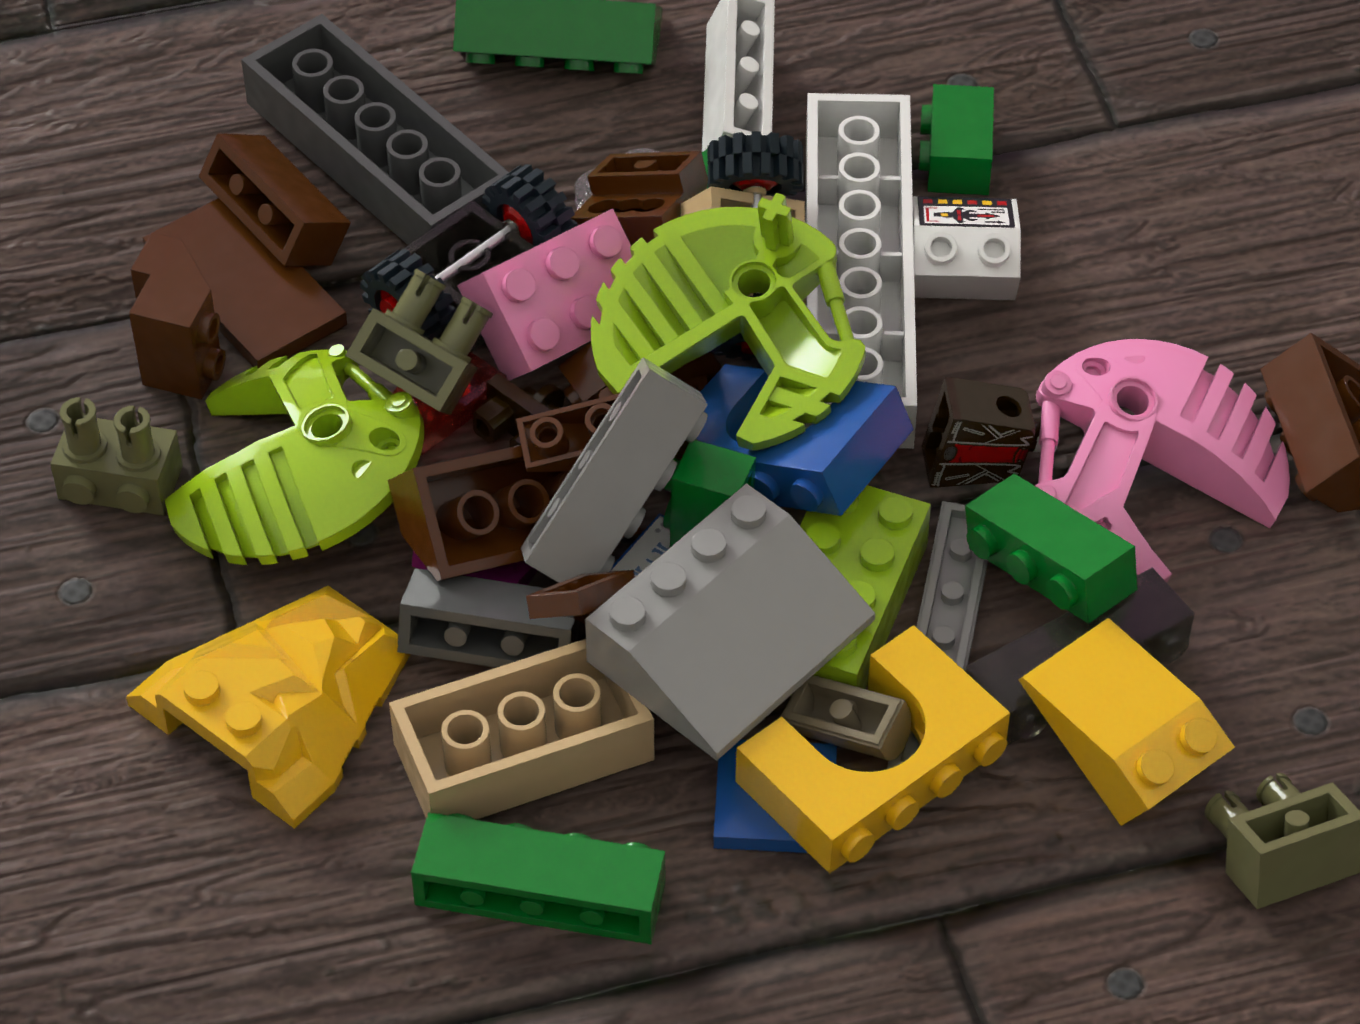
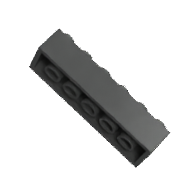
M323 14L318 15L241 59L247 104L434 269L493 233L489 226L493 220L485 216L483 209L488 206L482 203V197L486 195L484 191L487 187L509 172Z

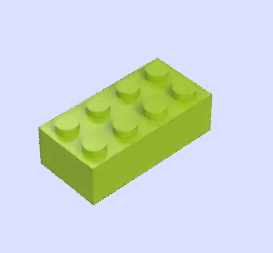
M867 485L842 516L813 511L806 512L800 527L875 612V620L814 674L815 676L866 689L869 677L870 655L885 645L927 548L931 511L930 503Z

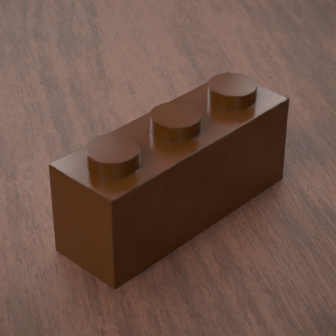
M217 134L198 177L284 266H331L351 222L265 135Z

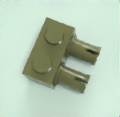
M416 268L412 279L394 310L387 309L386 313L373 308L345 356L439 412L451 415L478 369L470 364L472 358L467 355L493 313L463 296L460 300L461 303L440 339L434 337L431 341L423 336L425 330L421 329V326L442 290H445L446 285Z
M80 397L69 399L63 403L59 414L64 431L50 463L58 499L68 500L79 505L93 504L119 508L130 513L144 512L164 516L167 509L164 499L173 493L183 467L177 430L150 426V415L143 407L138 409L139 422L136 420L134 406L120 409L115 414L113 421L96 418V407L90 399L86 398L84 401L86 414L83 413Z
M1276 773V780L1282 785V788L1270 775L1261 782L1257 789L1256 797L1263 805L1262 807L1249 811L1236 793L1229 790L1225 791L1224 797L1231 803V806L1220 793L1209 800L1205 808V817L1227 839L1225 873L1256 909L1360 873V810L1333 782L1300 793L1286 774Z

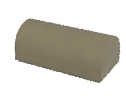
M815 675L810 677L792 694L781 715L803 737L888 761L895 760L902 753L911 730V712L905 700Z

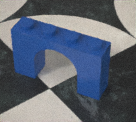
M725 364L701 390V394L708 404L704 410L708 417L697 439L698 441L756 457L754 489L777 506L842 516L914 430L896 386L856 381L842 402L832 403L831 413L818 424H812L806 428V432L778 445L753 451L739 447L736 434L769 376L764 369Z

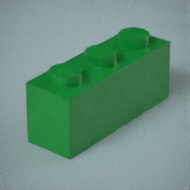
M1012 474L965 505L966 538L969 549L976 556L983 560H988L1010 574L1018 583L1031 587L1050 599L1058 608L1069 611L1088 624L1138 590L1136 554L1133 544L1016 474Z

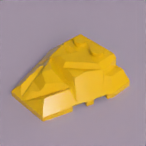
M328 585L168 660L128 694L126 699L128 706L167 735H170L184 723L246 769L252 798L295 829L336 791L343 778L342 766L353 747L359 749L367 735L365 724L375 706H383L411 654L397 652L398 634Z

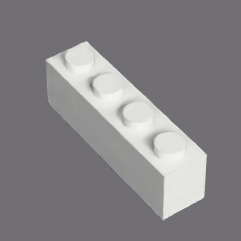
M720 0L707 23L702 151L707 149L709 142L712 140L719 141L718 137L724 135L733 138V133L743 132L744 135H752V131H761V135H768L772 132L775 0Z

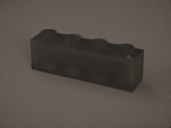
M1153 567L1137 575V591L1089 624L1072 613L1067 612L966 666L965 672L1010 712L1007 746L1021 738L1030 739L1035 737L1048 725V722L1018 680L1107 618L1111 619L1160 663H1171L1186 651L1189 646L1195 613Z

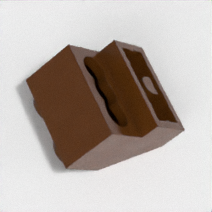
M702 152L610 154L587 176L592 196L570 219L580 225L613 208L631 246L642 237L646 243L650 242L655 238L653 229L681 217V203L707 189L708 176Z
M152 232L131 268L136 301L129 312L142 385L202 400L212 380L217 381L221 377L225 366L226 354L223 349H220L218 336L220 316L214 311L211 288L183 240Z

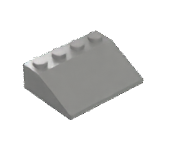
M746 483L585 619L587 662L717 761L875 620V612L793 517Z

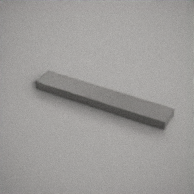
M942 501L916 627L967 673L988 560L979 558L969 549L966 538L965 505ZM911 730L902 753L895 760L888 762L887 769L903 763L919 748V742Z

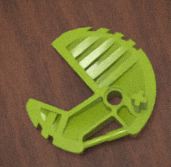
M775 193L772 201L762 197L758 203V208L719 207L686 214L653 229L655 237L653 240L646 243L642 237L630 247L632 257L626 264L621 258L617 260L611 268V275L614 281L610 289L604 282L602 283L596 298L597 306L602 313L599 324L592 315L591 344L598 375L614 395L621 392L643 357L668 373H672L688 362L710 352L738 333H741L756 359L769 376L736 434L738 445L742 448L754 451L778 445L806 432L805 424L803 423L818 424L831 413V405L826 403H841L853 387L866 358L865 345L861 340L854 339L844 307L845 297L836 271V246L819 230L791 216V208L787 207L786 196ZM819 284L821 285L826 305L831 308L840 341H835L827 335L803 302ZM752 293H764L759 297H748Z
M336 344L330 349L299 352L289 359L286 355L269 360L259 369L257 366H254L238 374L212 391L205 400L212 416L288 414L294 426L258 440L239 452L204 469L164 499L172 528L179 538L193 550L212 559L214 558L211 550L223 553L229 563L247 565L245 558H258L261 565L278 563L277 556L289 554L292 560L309 556L307 549L320 545L323 551L339 544L369 525L390 506L393 500L388 480L412 468H416L424 442V420L411 394L403 391L393 394L383 384L376 383L359 368L357 362L345 356L347 351L341 344ZM350 377L368 393V397L371 400L349 401L343 389L344 382Z

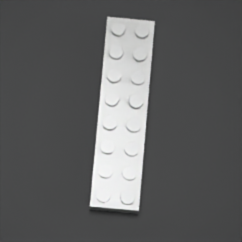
M808 93L805 223L819 230L836 246V271L845 297L844 307L854 339L861 340L865 345L866 351L864 365L856 381L897 387L914 428L899 448L914 449L917 415L910 95ZM819 284L806 297L805 305L827 335L835 341H840L831 308L826 305L822 288ZM805 423V429L813 423Z

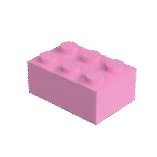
M613 208L457 285L462 296L493 313L481 331V335L501 375L510 381L527 374L591 341L592 315L599 324L602 313L597 306L596 298L602 283L604 282L610 289L614 281L611 275L613 265L619 258L626 264L632 257L630 251L631 244Z

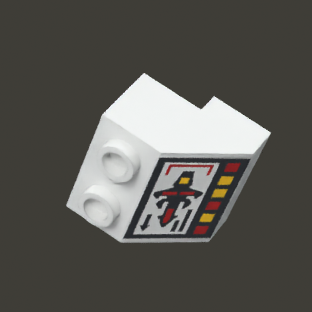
M912 196L915 298L1015 300L1020 282L1021 227L1017 199Z

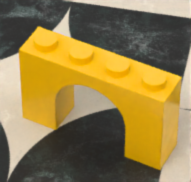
M914 625L870 655L867 688L870 691L906 701L911 712V731L920 745L909 759L893 768L882 771L861 772L846 769L825 758L782 716L736 748L735 782L829 874L847 861L854 863L863 858L877 839L891 829L900 830L906 827L915 818L920 808L937 796L945 798L960 785L964 776L980 765L986 767L994 763L1007 747L1010 712Z

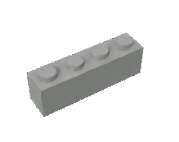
M643 357L521 546L525 563L559 583L586 573L610 572L615 561V556L611 555L623 536L628 539L631 538L641 525L646 513V509L642 506L653 489L660 491L669 482L677 465L673 458L684 441L692 443L702 431L708 414L704 412L708 404L701 392Z

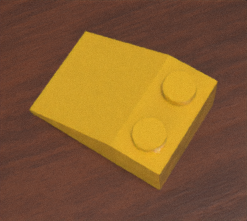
M1109 618L1018 680L1120 826L1155 806L1235 748L1201 698Z

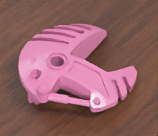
M1124 339L1095 345L1074 354L1049 372L1041 382L1036 392V401L1042 407L1039 435V444L1041 445L1038 484L1035 486L1133 544L1136 554L1137 588L1154 591L1168 582L1172 573L1151 549L1123 507L1141 460L1150 463L1268 528H1271L1289 496V462L1284 442H1281L1275 455L1269 442L1276 426L1272 415L1265 407L1259 420L1251 410L1257 395L1246 383L1239 395L1229 387L1234 373L1220 364L1215 375H1212L1203 370L1208 356L1195 350L1158 340ZM1120 407L1130 409L1135 415L1124 412ZM1061 417L1080 427L1084 431V436L1067 474L1062 478L1052 480L1055 446L1058 445Z

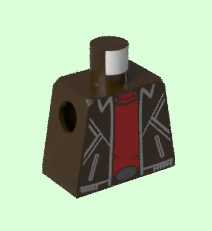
M945 377L921 445L929 487L939 488L999 483L1012 474L1019 476L1028 452H1041V445L1039 444L1041 419L1033 418L1028 393L1022 388Z

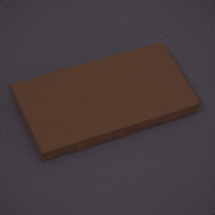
M219 198L154 231V233L183 240L211 288L214 311L220 316L219 331L253 367L257 366L259 369L269 360L285 355L288 358L348 325L346 311L302 266H284ZM151 233L143 237L144 245L147 242Z

